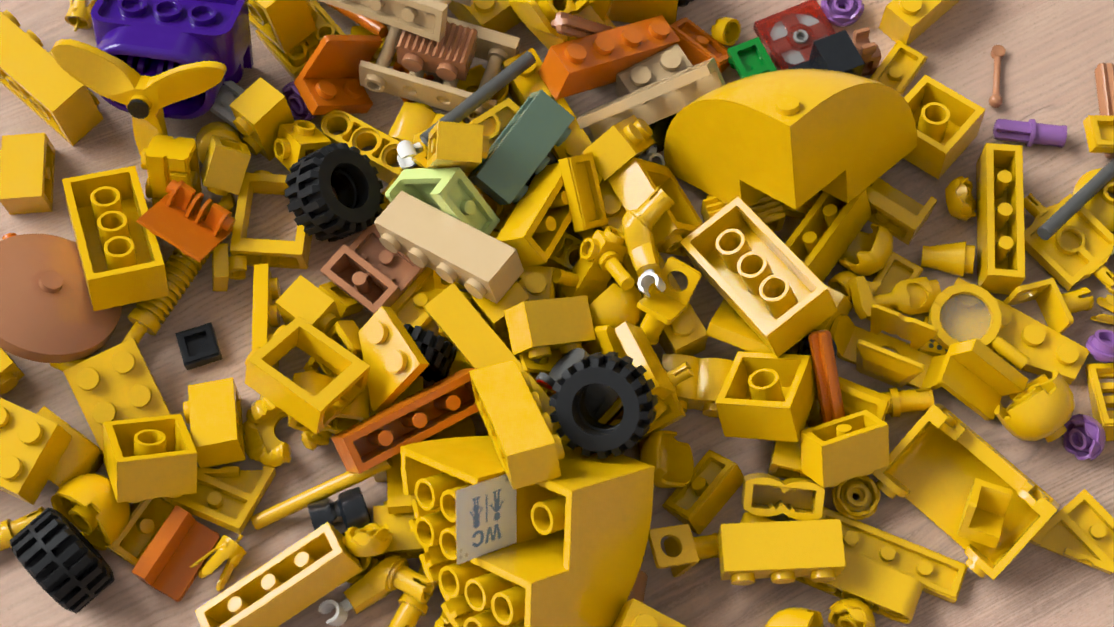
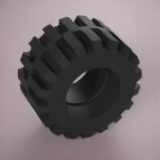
M346 143L329 144L299 159L289 169L291 174L286 176L285 183L289 188L284 191L285 197L289 198L290 204L287 205L289 212L293 211L296 216L294 219L298 226L303 225L304 232L309 236L315 234L317 240L334 242L365 230L374 224L376 217L382 212L380 204L384 203V195L380 191L383 188L382 180H378L376 175L379 172L376 167L370 165L368 156L366 154L361 156L360 150L354 146L349 148ZM332 187L334 188V190H335V192H336V194H337L338 199H337L336 196L334 195L333 190H332Z
M610 351L605 355H602V352H598L584 357L561 374L562 378L557 380L552 388L556 393L550 397L549 406L555 407V411L550 414L552 423L559 422L560 428L556 430L559 437L561 438L566 435L570 439L567 443L569 448L572 450L578 446L583 448L581 455L590 457L593 453H597L598 459H606L611 454L616 457L623 454L628 448L631 449L651 428L649 425L655 420L657 412L653 408L658 403L657 395H652L651 389L655 387L652 378L649 380L645 379L643 374L647 370L642 365L636 368L632 365L633 358L627 355L619 358L618 352ZM590 384H604L617 392L622 400L624 411L620 423L616 425L602 424L589 414L585 405V393Z
M45 509L10 539L12 551L22 566L59 605L68 611L78 613L115 581L113 571L104 558L81 532L57 510Z

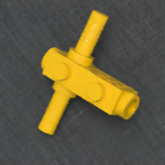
M607 226L605 231L598 229L595 231L592 228L578 232L584 241L580 246V258L572 272L557 268L552 275L554 283L563 285L561 291L565 297L587 295L589 305L607 289V284L611 277L625 291L630 290L635 284V280L623 266L626 259L625 254L628 251L627 245L624 242V234L612 226Z

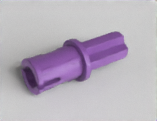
M998 119L993 127V135L996 140L1025 143L1026 147H1031L1032 144L1063 148L1067 139V126L1036 123L1035 119H1030L1028 122Z

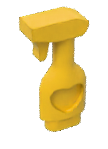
M865 276L848 280L854 309L861 320L871 316V306L873 304L886 308H895L902 314L907 315L929 312L937 295L941 293L938 280H929L927 277L902 280L895 285L890 293L874 296L871 290L881 286V281L870 282L865 279Z

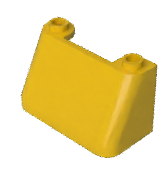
M940 403L933 404L890 452V466L875 470L872 473L878 479L875 483L876 486L891 499L896 495L906 498L965 549L964 552L969 557L965 562L966 565L981 578L988 575L994 580L1055 514L1060 506L1046 491ZM975 478L1013 491L996 549L957 536L962 513Z

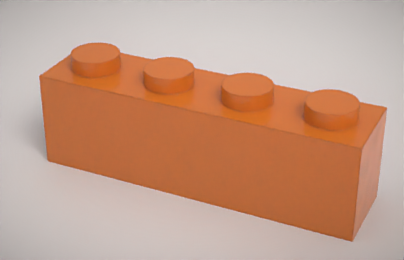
M663 15L552 45L538 74L555 100L614 83L616 82L617 73L674 44L678 45L680 39Z
M463 368L331 436L347 472L361 474L399 454L400 446L421 442L478 412L469 371L478 368Z

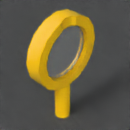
M959 283L947 287L937 295L929 310L928 324L939 330L938 334L933 338L943 348L948 350L950 344L977 338L1019 370L1030 359L998 335L1001 328L1002 313L997 300L988 290L975 284Z

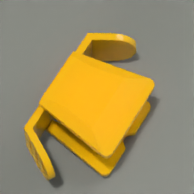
M877 304L871 306L870 331L855 326L849 316L839 315L835 318L830 333L837 346V356L840 359L855 364L856 370L860 373L897 388H902L905 385L916 389L931 386L932 390L942 387L937 383V377L946 354L931 356L918 351V349L938 334L939 330L936 327L918 319L906 317L900 312ZM883 330V331H885V332H887V333H890V334H892V335H898L900 338L905 339V340H908V341H911V342H910V344H909V343H907V342H904V341H902V340H899V339L894 338V337H892V336H889V335H887V334L881 333V331ZM884 348H891V349H893L896 353H894V352H892V351H889V350H887V349H884Z

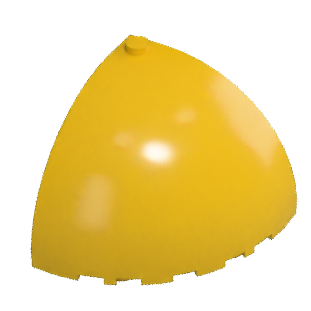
M778 70L730 82L685 106L676 114L667 130L664 143L665 166L670 168L674 176L713 197H717L718 200L727 205L736 197H739L750 208L767 194L797 210L820 190L848 204L918 146L917 129L913 113L907 101L898 91L888 85L834 70Z
M468 436L435 439L400 446L404 495H411L415 519L409 520L411 532L415 531L418 542L423 546L425 553L419 555L421 564L430 584L435 582L438 584L446 601L441 605V608L453 627H612L624 602L627 601L645 554L651 526L655 466L622 454L616 457L611 454L606 459H598L597 453L586 457L581 455L583 448L578 446L572 450L567 446L569 441L561 440L565 456L563 459L558 460L561 477L516 489L517 543L456 565L455 491L506 474L490 436Z

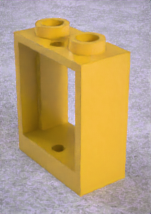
M636 157L632 158L607 180L626 211L636 210L659 186L675 204L652 226L657 252L687 256L680 241L701 226L703 222L668 166Z
M265 170L245 173L238 195L235 213L236 221L233 226L230 252L232 256H246L247 266L268 263L269 267L308 269L312 235L309 236L304 232L303 225H297L295 241L246 238L253 193L285 195L284 190L289 188L285 183L287 175L273 174Z
M297 316L287 326H280L262 347L257 346L249 353L245 361V384L317 435L366 389L370 365L300 316ZM295 346L338 375L315 397L272 367Z

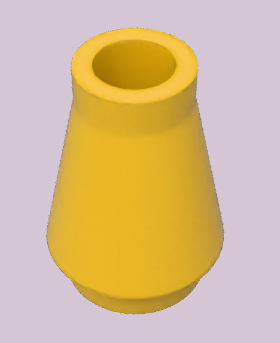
M966 241L923 246L921 267L932 268L963 277L964 274H973L975 245H966Z

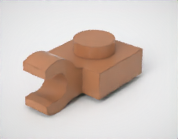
M869 27L854 30L853 33L854 45L865 63L861 77L873 74L878 68L882 56L878 44L875 42L870 43Z

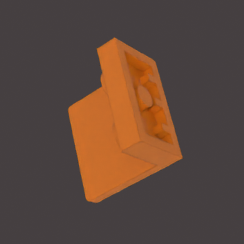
M326 35L323 37L294 81V85L311 115H326L333 110H341L348 114L367 113L373 103L364 86L360 85L358 78L359 64L361 60L369 62L383 43L379 35Z

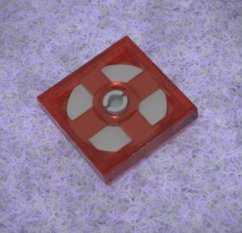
M808 0L754 22L753 30L760 38L777 71L785 70L808 61L813 42L836 33L816 0Z

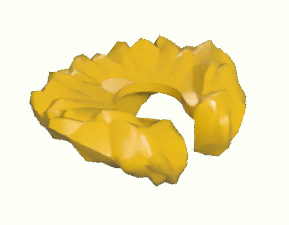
M260 395L259 400L252 403L251 409L247 410V421L243 423L245 452L251 460L259 461L268 466L277 467L284 463H290L291 447L286 442L280 441L275 435L277 423L281 419L288 417V414ZM325 430L320 431L316 435L313 432L304 431L301 434L302 442L305 448L314 451L318 446L328 445L329 438L333 433Z

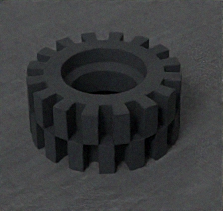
M411 324L403 325L429 363L428 367L419 376H423L424 380L431 381L432 379L435 382L446 378L457 354V349L453 347V344L444 341L445 338L441 335H434V332L431 330L424 331L422 327L415 326L414 328Z

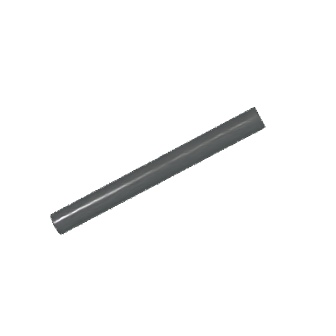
M526 51L439 121L460 123L536 63L535 57L532 53ZM436 123L420 135L421 141L427 147L428 134Z
M1114 158L1038 228L1037 234L1041 239L1048 240L1114 178Z

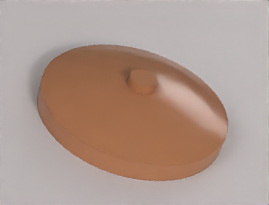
M48 234L16 235L0 241V348L15 356L35 362L64 363L87 357L107 343L116 329L121 316L122 306L93 311L76 242Z

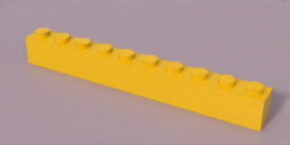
M534 48L527 51L532 53L536 63L509 83L508 91L519 107L523 105L531 93L543 90L555 100L538 74L543 62ZM526 51L503 61V69L509 66L512 62H514L517 58L523 55ZM565 98L555 100L575 118L568 126L571 129V133L567 139L558 147L554 145L551 151L557 161L567 157L582 155V152L592 143L584 129H580L577 118ZM597 172L608 225L593 229L595 231L597 229L605 231L607 226H612L623 232L622 219L627 211L609 181H604ZM627 251L623 266L635 280V285L638 288V276ZM657 252L662 271L665 262L659 252ZM670 273V285L676 290H681L672 273ZM655 282L649 286L648 292L654 288ZM688 303L687 308L670 325H665L658 342L666 354L694 356L705 350L708 338L707 330L691 304Z

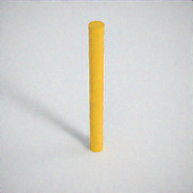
M389 458L361 474L344 472L251 516V522L254 528L259 530L306 508L310 503L330 497L392 468L393 462Z

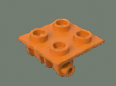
M173 179L165 190L168 194L138 218L136 222L147 228L155 236L161 237L181 250L186 256L192 257L200 263L233 232V225L236 219L231 217V211L226 210L217 203L213 204V200L210 198L201 207L200 204L204 194L199 192L193 199L197 190L187 185L183 180L177 182Z

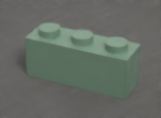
M543 90L531 93L489 148L487 159H482V163L470 173L468 179L499 205H508L511 202L516 204L527 192L529 187L526 185V182L532 174L538 175L550 161L547 154L553 146L556 145L558 147L567 139L571 133V129L568 126L575 117Z

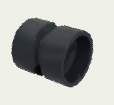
M359 486L339 493L336 501H332L327 497L307 505L314 530L329 522L345 536V531L349 527L354 526L360 529L372 523ZM342 516L343 522L333 523L337 517Z

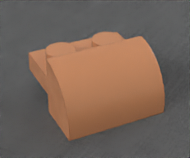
M374 224L363 230L349 247L343 244L320 269L322 275L373 315L381 306L391 307L426 269V267H418L408 256L399 251L392 253L381 244L379 240L381 236Z

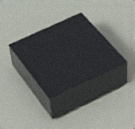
M211 322L175 333L183 363L187 370L223 359Z

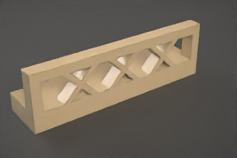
M711 58L592 108L576 120L580 129L589 126L596 141L613 125L632 115H635L637 119H643L649 125L678 113L697 98L726 84L715 59Z

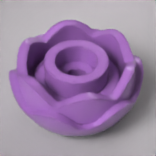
M821 0V11L824 18L830 24L846 27L859 20L864 11V4L862 0Z
M294 81L289 82L283 87V95L286 97L295 120L310 121L317 116L311 115L294 85Z
M1084 414L1072 415L1071 419L1064 425L1067 429L1063 434L1064 448L1069 453L1074 454L1078 460H1093L1097 458L1103 451L1106 442L1103 426L1091 416Z

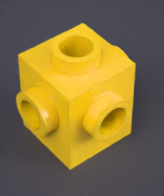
M307 120L279 124L277 139L274 142V156L290 171L291 166L298 162L299 159L331 144L332 141L316 128L315 124Z

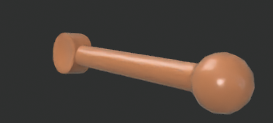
M995 45L990 53L994 59L993 95L989 98V105L993 108H998L1003 103V99L1000 96L1001 59L1004 57L1006 50L1002 45Z

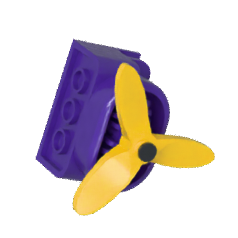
M97 0L91 10L97 48L80 41L61 39L56 41L51 49L56 63L65 72L99 94L112 106L129 112L132 115L133 133L140 156L142 150L148 148L153 136L157 134L168 136L165 118L188 120L204 115L213 106L224 82L233 81L238 83L243 76L244 68L252 69L253 67L247 0Z

